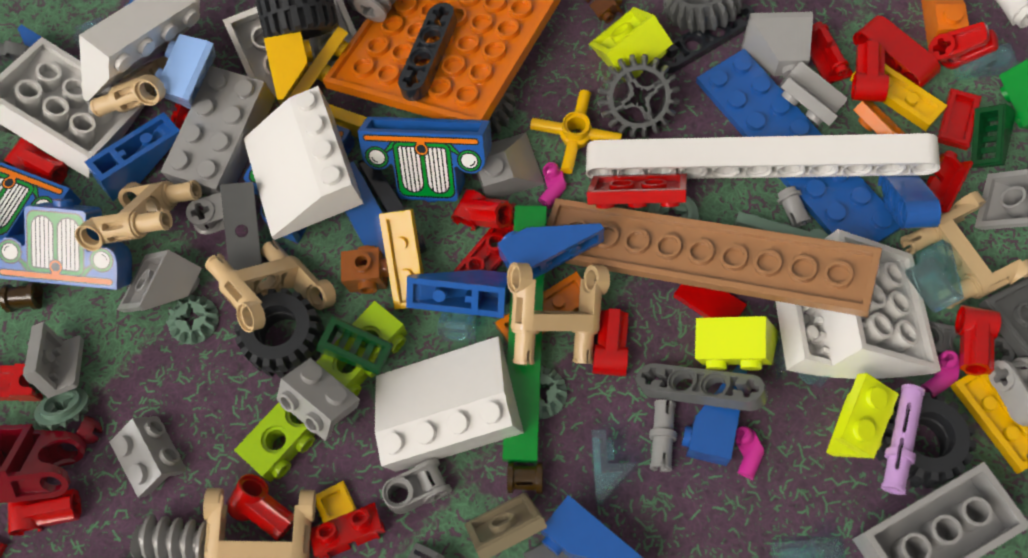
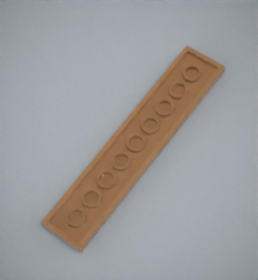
M557 198L546 225L562 226L601 223L604 227V242L565 262L566 264L583 267L604 265L611 272L863 317L869 316L882 257V248L616 207L600 209L596 208V204L587 205L584 202Z

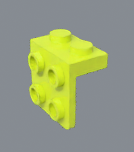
M868 373L857 374L851 392L847 394L826 453L839 457L875 458L877 451L881 447L882 437L889 419L894 413V406L899 394Z

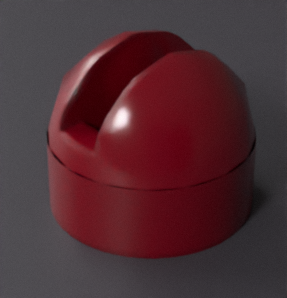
M85 415L76 434L86 444H93L99 438L92 434V432L103 433V429L96 419Z

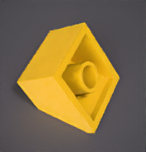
M301 32L264 38L275 92L280 105L287 100L308 70V62H313L309 39L303 40Z

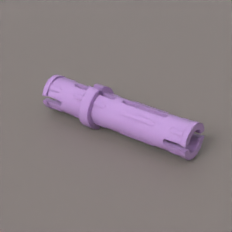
M913 384L901 386V396L890 447L886 448L884 454L887 464L881 489L897 495L906 494L910 465L914 464L916 459L913 449L925 389ZM908 410H910L907 429L904 433ZM901 445H903L899 468L897 469Z

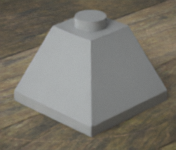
M813 12L750 13L741 50L745 49L762 68L773 76H783V78H786L798 62L802 61L807 66L809 64Z
M527 133L492 142L491 151L482 170L477 172L483 194L486 198L498 199L545 184Z
M1028 169L988 174L982 195L986 202L979 208L975 228L988 230L1027 227Z
M170 250L146 254L117 310L121 312L143 311L187 297L198 287L200 282L198 275L202 268Z

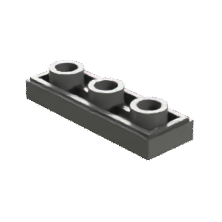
M253 182L220 184L228 263L234 270L261 264ZM238 225H245L248 228V233L245 236H239L236 233L235 229Z

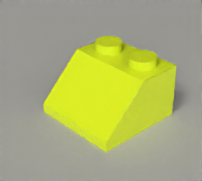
M633 7L591 41L589 46L608 67L613 66L619 71L621 68L618 65V59L622 58L626 66L630 65L629 55L634 54L636 62L640 63L642 54H647L648 65L655 57L662 58L667 52L666 49L673 43L655 15ZM643 70L631 72L634 78H637L642 74Z
M766 316L696 318L695 359L702 365H706L708 370H727V365H740L742 370H761L762 365H772L778 330Z

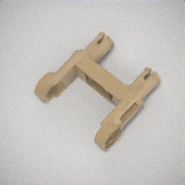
M163 56L145 63L110 89L109 94L93 98L90 101L91 111L97 117H103L114 111L125 113L144 105L152 106L157 104L165 97L166 89L163 82L155 76V73L159 67L164 69L168 58Z
M196 180L173 184L170 181L144 185L137 182L128 183L118 194L119 202L124 208L117 214L93 217L84 221L75 230L76 241L84 249L96 251L104 244L141 239L149 232L169 230L173 223L170 211L179 202L199 200L198 198H201L202 195L201 186ZM127 192H132L137 197L131 201L128 198ZM86 228L94 230L99 236V241L89 237Z
M978 191L971 192L953 205L949 212L941 213V221L938 227L920 228L908 235L902 236L900 239L902 248L911 246L905 252L913 255L917 251L933 244L937 245L945 257L949 256L956 266L954 270L961 278V281L938 292L940 302L949 298V301L943 304L947 309H952L971 297L980 299L1008 284L1010 286L1014 285L1013 283L1022 277L1024 279L1028 277V259L1024 261L1019 259L992 273L957 226V223L965 220V216L977 211L985 204L986 201Z
M272 240V243L268 241L261 248L260 253L269 261L267 263L234 270L222 254H217V257L212 255L205 263V268L219 282L220 292L237 310L236 314L239 325L248 333L262 329L265 325L266 318L261 306L262 301L256 294L261 292L265 296L268 294V289L275 288L277 292H280L281 288H294L304 299L307 298L317 310L329 308L336 302V292L331 282L326 279L318 280L297 257L288 255L275 240ZM319 290H320L321 293H322L323 301L321 300V298H320V296H319V294H320Z
M511 263L507 272V285L510 292L513 293L510 327L512 332L515 333L513 363L527 365L528 362L529 365L535 364L536 334H539V331H571L575 333L572 362L592 364L594 360V334H598L600 330L602 295L608 291L610 285V274L607 267L604 265H590L586 268L584 279L581 278L579 311H534L536 279H533L532 268L528 263Z
M207 488L203 504V516L207 520L204 558H309L311 522H314L316 509V491L300 490L299 503L294 507L292 542L225 541L227 505H224L223 488Z

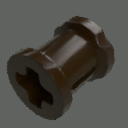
M29 282L27 286L18 287L7 284L0 288V305L6 313L14 312L17 308L30 307L33 310L42 308L43 288L39 282Z
M508 462L507 492L513 493L514 490H536L537 494H543V462H538L536 466L515 465L514 462Z

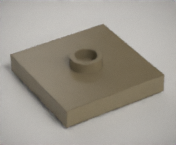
M525 492L465 524L479 558H491L548 528L542 515Z

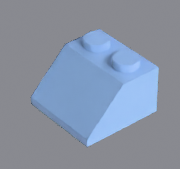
M179 34L176 41L171 40L165 52V57L168 58L164 69L159 67L155 76L165 86L166 94L164 98L190 109L210 66L214 62L216 54L214 43Z

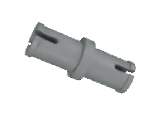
M665 399L654 401V425L649 433V439L652 440L650 469L657 471V468L660 467L659 472L672 471L673 442L677 440V432L674 431L676 403L670 400L669 404L666 405L667 400Z

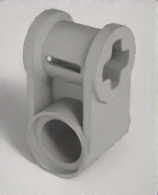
M221 192L196 201L193 200L187 206L186 216L200 234L207 235L225 229Z
M1019 357L1014 359L1013 362L997 360L994 362V371L989 374V380L1005 404L1010 417L1019 425L1028 427V357Z
M438 458L426 460L411 470L389 479L384 484L382 497L390 511L396 514H404L423 504L436 501L452 492L451 485L445 483L438 468L440 465ZM428 476H431L434 486L431 485ZM402 488L408 491V497L404 502L399 504L391 502V495L396 489Z

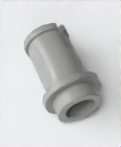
M791 186L777 194L779 197L777 202L779 205H783L792 227L797 228L806 225V222H811V218L800 198V195H802L800 190H797L795 186Z

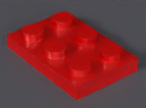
M687 173L593 176L587 190V205L596 204V208L600 209L613 208L615 204H628L630 208L646 207L647 203H660L662 207H676L680 203L686 202Z

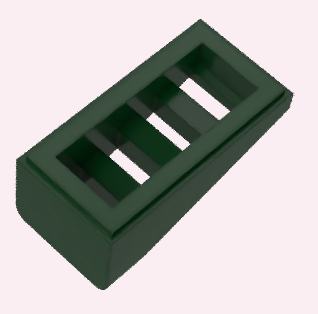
M1008 104L975 108L971 155L973 165L971 168L1005 165L1015 119V110ZM998 121V125L990 126L991 122ZM997 131V135L988 136L989 132ZM996 142V146L985 147L986 143ZM996 152L995 158L982 159L983 154Z
M332 316L317 344V351L379 375L394 344ZM337 332L343 334L338 346L333 345L332 342ZM349 337H352L356 340L350 352L344 350V347ZM365 342L368 345L362 357H359L356 353L361 343ZM374 347L381 348L375 362L368 361Z

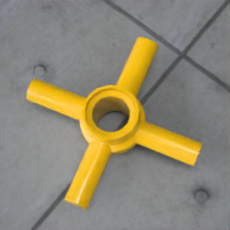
M588 90L579 91L575 112L567 114L562 123L533 117L531 120L530 130L560 135L566 145L561 171L565 174L573 173L578 149L585 147L590 140H619L622 138V133L592 128L590 120L586 116L591 92ZM572 130H580V131H582V132H580V133H572V132H570V131H572Z

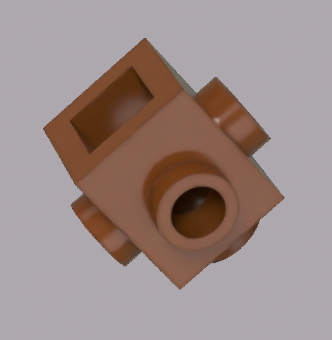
M365 245L358 247V250L341 251V282L350 293L373 294L379 289H387V277H389L387 261L379 247Z

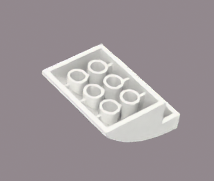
M837 229L825 239L882 248V257L869 316L863 317L775 301L786 370L808 375L856 379L857 374L868 373L875 379L927 375L941 371L911 253Z

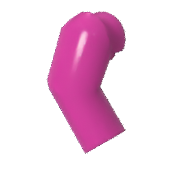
M555 162L547 163L542 170L547 189L539 197L538 201L542 205L547 206L548 209L554 205L555 199H559L567 187L564 172L561 171V168Z
M945 350L939 354L938 361L941 371L934 373L933 378L921 385L925 392L931 394L932 399L958 380L960 358L955 351Z
M741 426L737 428L735 435L736 444L743 456L737 473L750 480H754L765 451L755 431L747 426Z

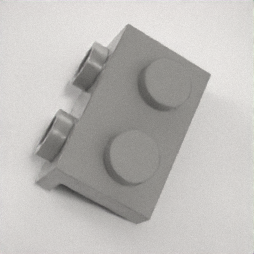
M802 61L798 62L780 84V87L785 90L781 95L794 106L800 102L809 109L805 115L818 125L824 121L830 126L838 117L837 111L847 101L845 95Z
M45 322L33 325L28 342L23 376L47 398L77 388L79 385L84 339L78 335L63 341Z
M311 358L281 378L277 394V400L282 408L294 414L305 424L310 432L316 433L323 440L331 437L334 425L355 410L360 401V398Z
M158 416L132 418L110 441L138 498L146 497L152 493L167 477L181 475L186 471L179 452L173 445L165 430V426Z

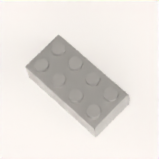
M210 66L160 172L173 184L196 180L201 186L202 194L208 196L220 193V184L237 183L249 158L243 138L267 118L275 101V97L265 81Z
M982 462L852 540L864 558H980L1028 529V521L986 463Z

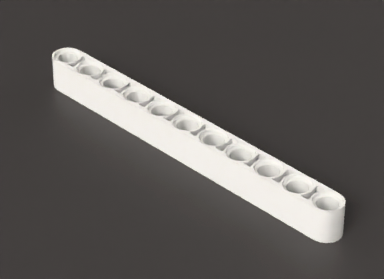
M929 133L594 140L587 144L586 176L589 178L606 175L687 173V179L920 176L933 174L940 170L938 137Z

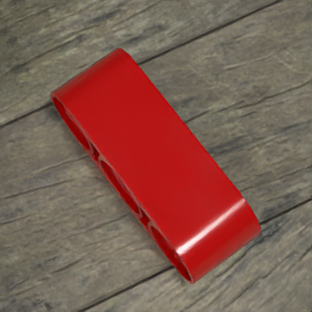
M875 16L853 35L855 46L867 41H879L881 45L885 46V64L921 88L940 73L941 66L939 61L883 16Z

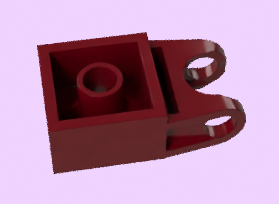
M32 424L0 425V503L45 499L64 494L71 481L68 472L61 468V466L73 464L83 458L87 450L85 441L79 435L72 432L34 430ZM70 443L78 451H65L60 444ZM47 478H57L61 482V484H49L47 482Z

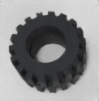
M256 0L255 2L264 38L301 32L302 39L304 40L324 35L339 26L334 0Z
M275 288L268 289V294L265 296L261 292L256 294L262 301L261 306L265 312L266 321L264 327L248 333L238 324L235 325L234 332L238 335L235 340L237 346L241 349V353L260 372L263 371L271 377L276 373L279 378H282L287 374V371L291 372L311 357L316 360L319 358L321 353L317 351V344L325 328L321 323L322 320L307 298L304 299L296 291L291 293L287 288H281L280 293H277ZM281 320L296 321L295 332L288 341L278 346L265 345L266 333L272 325Z
M925 392L919 424L930 428L936 434L940 443V453L938 458H931L922 455L915 448L913 449L916 459L915 463L910 465L907 479L910 480V487L918 488L924 484L925 488H931L937 484L941 485L962 473L966 469L965 466L971 463L974 457L970 452L976 449L977 441L970 439L971 436L976 434L974 426L968 427L966 421L970 418L966 412L960 414L956 410L959 407L958 404L954 401L950 404L945 403L946 397L939 394L932 399L931 394ZM899 401L894 406V413L889 419L882 437L881 450L876 454L878 461L883 459L887 461L884 454L886 448L890 447ZM908 410L904 433L907 429L910 410ZM901 445L897 469L899 468L903 445Z

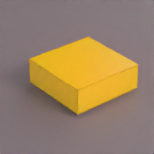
M344 481L316 494V507L323 523L357 510Z

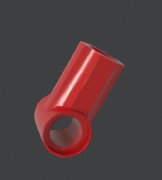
M867 41L866 43L859 44L856 49V72L852 81L851 99L885 102L889 89V75L885 74V46L881 45L879 41Z
M22 137L3 159V162L7 165L60 185L67 177L69 168L64 162L46 154L43 150Z
M466 190L451 215V219L457 225L462 223L471 227V231H475L478 226L502 229L503 227H509L514 219L512 213L513 206L507 200L490 199L474 190Z
M962 305L959 308L955 319V332L957 335H960L959 369L963 370L965 374L973 376L989 375L994 371V344L1001 327L1000 312Z
M610 308L601 311L600 330L598 333V344H595L592 374L626 377L628 363L626 339L628 335L629 313L623 312L621 309Z
M253 474L241 476L226 502L228 514L236 520H251L279 542L293 526L294 514L267 494L268 485L261 477Z
M70 489L57 497L8 503V534L21 536L24 535V531L38 529V532H41L42 527L80 520L81 498L79 492L75 489Z

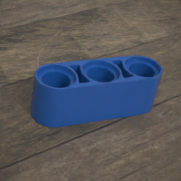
M879 176L878 186H881L883 197H880V199L884 202L885 207L900 228H936L939 226L941 221L940 202L919 176Z

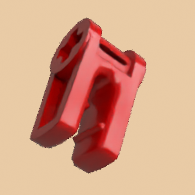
M979 22L937 35L930 42L928 52L940 61L944 67L957 69L964 64L998 50V37L993 29L988 30V26L984 22Z

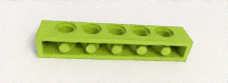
M376 301L352 324L394 344L390 351L392 353L398 352L406 342L405 336L408 333L404 324ZM342 336L333 345L338 346ZM349 337L344 350L350 352L356 339ZM365 342L361 343L356 353L359 357H362L366 349L364 348ZM374 347L368 361L374 363L381 348ZM325 354L316 362L356 396L359 395L361 391L360 385L368 376L371 378L376 376V374L355 367L350 373H342L343 367L348 363ZM278 402L234 451L271 483L274 478L280 479L291 468L290 461L298 452L304 453L313 445L316 433L310 432L304 423L296 424L297 417L291 412L284 410ZM281 436H286L284 446L278 450H273L274 441Z

